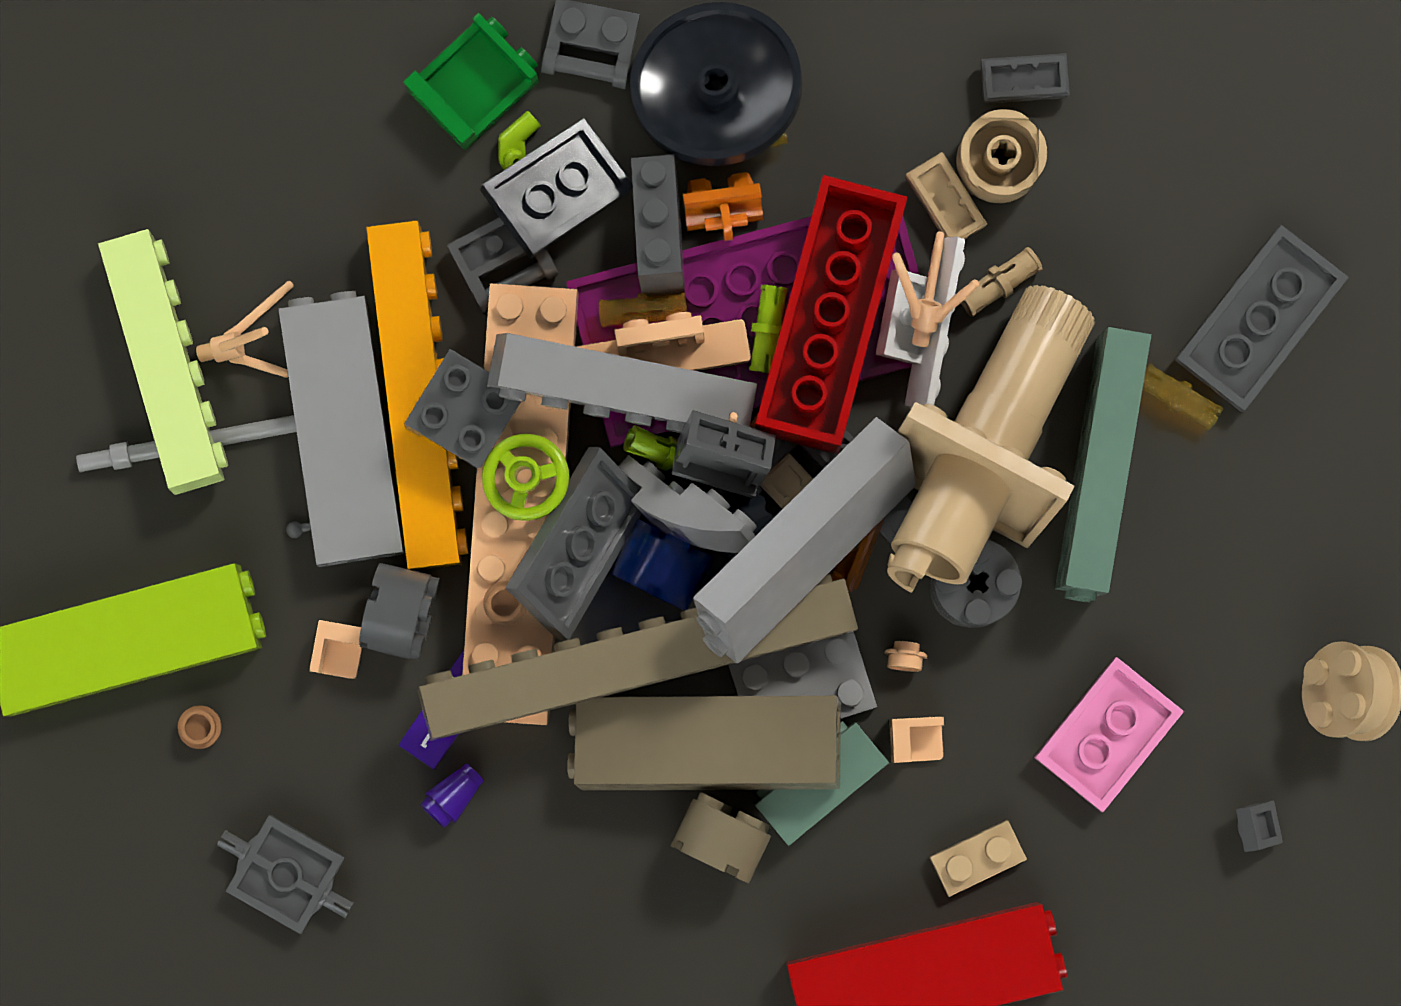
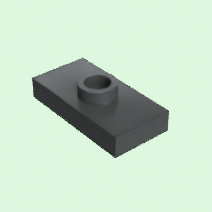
M1066 53L981 59L980 61L983 104L1061 99L1070 96Z

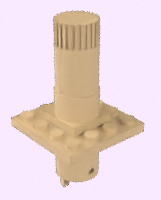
M1042 285L1026 288L972 393L967 396L955 421L953 422L948 419L946 413L940 408L931 404L921 405L915 401L899 427L897 433L907 439L910 444L916 480L914 488L918 490V493L891 543L895 555L890 554L887 572L893 581L912 593L919 578L922 579L924 575L950 584H964L969 578L992 530L1028 548L1067 502L1074 485L1066 482V478L1059 471L1049 467L1040 468L1028 461L1042 434V427L1095 325V318L1092 316L1091 311H1088L1085 305H1082L1080 301L1075 300L1071 295Z

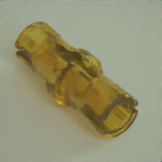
M637 293V298L599 300L601 327L623 325L625 322L637 319H646L648 322L666 321V316L687 312L685 293L647 297L646 293Z
M1148 363L1146 365L1142 390L1167 404L1166 409L1170 412L1175 413L1179 411L1202 425L1206 430H1210L1219 418L1216 415H1220L1223 410L1221 405L1215 404L1192 390V384L1186 380L1179 382L1154 367L1153 364Z

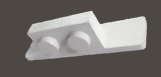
M947 237L943 241L934 301L942 306L955 295L959 272L964 265L965 255L963 249L965 239L960 237ZM892 270L876 355L912 364L905 406L912 408L915 401L921 405H934L941 387L940 370L943 357L949 345L947 334L950 318L955 308L949 312L942 323H938L936 332H931L928 347L912 344L911 341L915 329L911 326L913 317H911L909 303L897 271ZM908 272L917 299H924L928 277Z

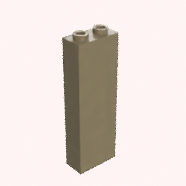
M836 695L600 697L576 703V710H570L569 733L571 736H575V753H569L568 776L569 779H574V785L581 790L840 789L841 702Z

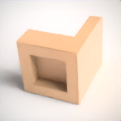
M319 620L310 671L355 679L358 674L362 652L361 642H359L361 627Z
M944 717L889 719L891 762L941 760L943 758L942 725H944Z

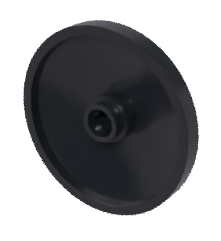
M729 2L695 5L665 19L642 43L633 63L630 81L634 109L642 128L649 138L662 150L670 155L674 154V157L706 166L738 163L760 154L773 145L792 123L800 105L803 85L797 51L783 28L769 16L756 9Z

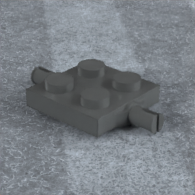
M272 815L267 817L258 835L248 843L231 834L228 830H225L221 836L225 840L220 839L217 847H221L239 858L236 873L225 892L299 934L304 932L314 913L323 906L344 919L348 916L350 912L348 910L352 909L354 902L332 891L335 876L343 864L345 856Z

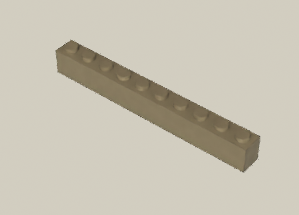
M827 574L741 661L841 636L857 630L858 626L845 578L832 581L831 574ZM693 608L680 612L682 620L665 624L664 617L638 623L640 630L623 635L622 628L619 627L597 633L596 642L581 645L579 638L554 644L555 652L538 656L537 649L519 652L511 655L512 663L495 667L494 660L476 663L468 666L470 674L452 678L451 671L433 674L425 677L427 685L419 686L418 694L430 741L735 662L726 654L722 657L717 656L706 646L703 641L705 636L703 628L696 619L699 616L697 609Z

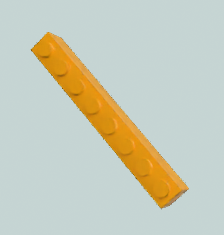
M418 221L366 227L407 568L416 571L462 565L461 555L469 554L466 529H458L456 512L463 511L461 487L453 486L451 469H458V458L425 436L421 435L419 437L412 433L404 425L444 359H437L435 342L443 341L440 316H432L430 300L438 299L435 274H427L425 258L432 257L429 231L422 232Z

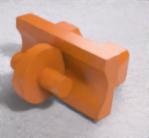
M748 172L732 174L727 178L728 188L712 190L711 182L705 178L690 180L688 182L687 194H683L687 231L722 229L724 241L733 240V227L747 226L748 222L763 220L760 183L754 184Z

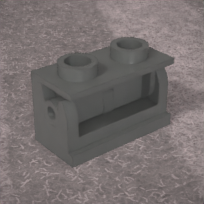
M692 410L677 440L671 474L754 499L757 486L761 485L765 476L771 470L776 435Z

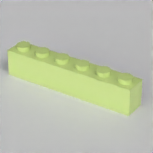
M149 229L98 243L169 490L174 495L224 481L221 468L228 466L227 457L221 441L214 443L210 427L216 426V420L210 402H202L198 390L199 386L205 385L198 361L190 362L186 346L192 345L193 341L186 320L178 321L174 306L180 305L181 300L174 279L167 281L163 266L170 263L163 240L155 241Z

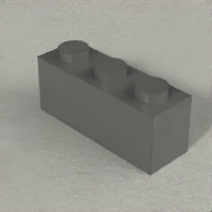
M674 154L631 158L637 267L642 297L685 294L679 188Z

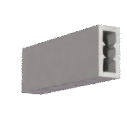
M356 291L334 293L330 295L331 301L314 303L312 297L292 299L288 301V307L279 308L316 565L319 567L405 554L368 306L365 296L357 297Z
M876 417L693 597L699 615L696 619L705 634L703 641L714 654L719 657L726 654L738 664L916 486L910 444L907 439Z

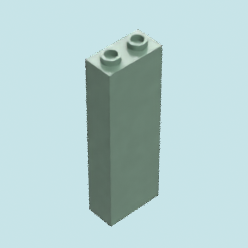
M1108 327L1096 339L1072 483L1074 488L1070 495L1055 589L1066 591L1065 599L1090 603V601H1096L1097 596L1109 593L1152 334Z

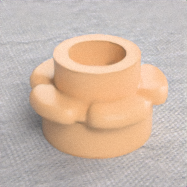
M895 641L893 649H886L884 653L888 656L887 668L910 672L922 671V661L927 659V654L919 652L920 644L907 641Z

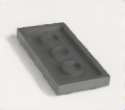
M1280 225L1175 358V361L1242 413L1252 403L1349 277L1288 229Z
M588 447L569 479L568 489L563 500L556 509L549 513L505 587L559 640H569L642 515L631 502V499L640 489L600 447Z

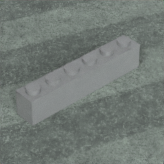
M510 333L496 334L487 386L500 389L499 397L525 401L526 394L542 397L541 405L567 410L569 402L584 405V414L609 418L610 411L626 414L625 422L650 426L651 420L655 419L667 422L666 430L681 433L692 410L729 420V414L735 412L738 415L737 423L750 427L757 383Z

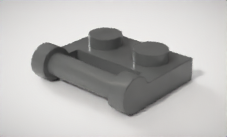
M556 0L541 73L554 75L555 71L613 82L612 87L625 89L640 14L571 0ZM561 45L615 55L618 56L616 66L559 55Z
M500 217L447 245L483 314L488 312L489 288L484 289L480 278L526 255V252ZM545 249L535 256L537 263L497 284L529 286L545 277L547 280H550L559 275Z

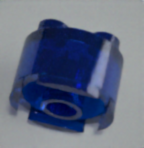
M637 519L614 564L611 574L683 611L688 610L714 557L694 547H691L687 553L690 544L668 533L664 534L661 532L659 538H657L660 530Z

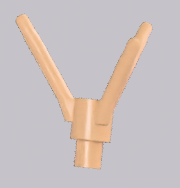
M941 231L936 233L924 299H917L901 255L899 253L892 255L895 269L909 303L911 317H913L911 326L915 329L911 342L920 347H928L931 332H936L938 323H942L949 312L980 285L978 280H972L943 306L934 301L944 241V233Z
M287 281L236 326L226 331L224 335L211 338L210 343L198 345L196 353L199 361L205 362L215 359L219 363L229 360L230 363L246 365L287 378V369L245 355L244 344L269 333L268 328L262 327L242 335L241 333L283 298L294 287L293 283Z

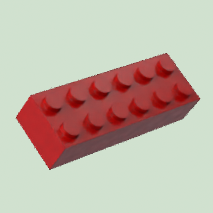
M823 175L757 415L755 429L774 434L777 439L837 455L840 453L905 211L907 196Z

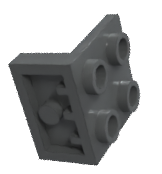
M449 349L404 425L406 429L417 436H425L474 467L480 468L521 401L499 397L500 389L487 386L488 371Z

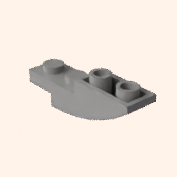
M629 455L618 466L640 489L631 499V502L650 523L666 534L700 548L730 553H739L755 537L753 531L757 528L756 524L739 509L734 514L727 509L730 507L728 502L712 488L705 493L693 483L686 490L674 481L668 486L663 482L666 477L652 463L647 461L642 466Z

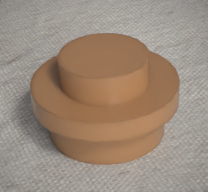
M501 581L492 585L485 593L483 600L486 615L490 620L500 625H511L518 622L527 610L505 589L509 581Z
M193 706L187 709L178 721V734L181 740L187 746L195 749H204L212 746L218 740L222 731L219 715L207 706Z

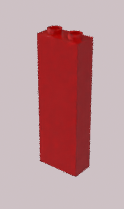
M1039 902L786 962L796 1006H998L1063 990L1061 979L1067 978L1062 953H1054L1050 936L1057 935L1051 910L1044 911L1043 905Z

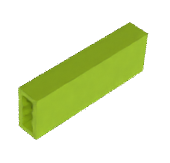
M234 563L1 626L0 706L3 716L19 715L261 649L260 638L266 637V631L260 612L253 614L249 597L255 595V589L250 572H242L241 565Z

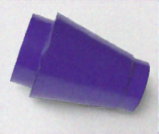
M465 763L460 769L425 792L426 798L420 805L439 825L446 828L451 821L457 822L484 780L472 767Z

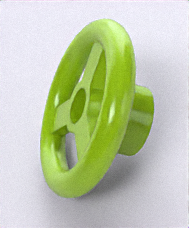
M535 434L513 435L498 443L486 458L482 470L483 490L490 504L502 515L519 521L536 520L551 513L563 500L569 484L567 461L560 449L550 440ZM519 447H533L544 452L553 463L539 466L533 459L526 456L515 457L510 451ZM499 461L506 466L505 480L514 490L511 503L502 498L496 487L495 472ZM523 469H529L532 472V477L527 483H519L517 480L518 473ZM556 477L554 489L544 502L534 507L524 508L528 492L534 490L540 483V480Z

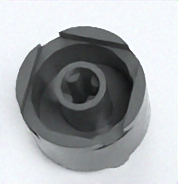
M987 540L970 574L971 577L981 576L983 581L980 586L983 592L980 590L972 593L969 592L966 588L970 583L969 578L964 584H950L930 577L931 600L936 610L944 619L954 625L977 628L994 623L1011 611L1018 600L1022 578L1015 559L1001 545Z
M379 563L372 582V586H376L377 589H373L365 607L359 642H361L360 647L406 659L419 660L423 643L427 640L432 616L429 613L431 605L435 602L440 578Z

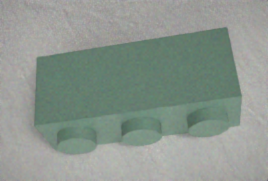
M842 721L840 789L758 790L756 794L761 799L754 805L789 846L889 762L856 722L847 727Z

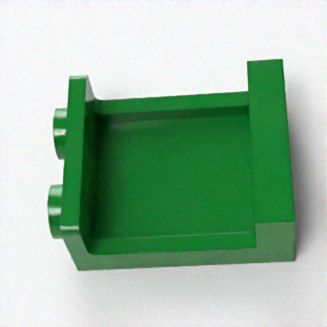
M477 13L472 18V25L422 72L418 73L415 70L403 81L408 93L464 151L539 82L537 73L534 71L538 66L536 61L522 47L515 51L505 40L509 34L503 26L492 16L486 21L480 13Z

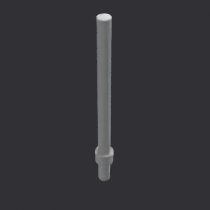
M294 415L211 430L214 443L221 441L223 446L297 432ZM155 441L130 446L128 442L110 445L108 450L76 456L79 472L113 466L114 470L132 467V462L159 458Z

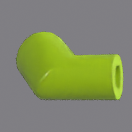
M529 111L522 114L499 135L498 161L504 170L526 156L525 140L541 127Z

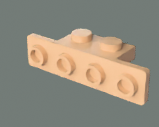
M690 312L674 313L666 316V321L649 324L646 319L631 320L625 322L623 328L615 329L616 340L577 346L579 348L693 371L748 363L751 359L745 322L742 319L703 325L701 315L692 317Z

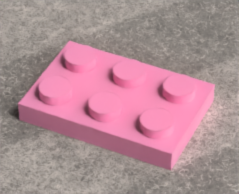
M1114 657L1034 758L1096 809L1104 812L1184 711L1118 657Z

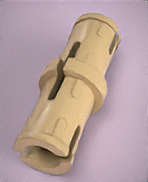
M1026 247L1022 252L1001 266H992L987 270V275L979 280V287L964 299L961 305L973 317L1001 296L1004 298L1009 297L1013 294V288L1043 270L1039 258L1031 248Z

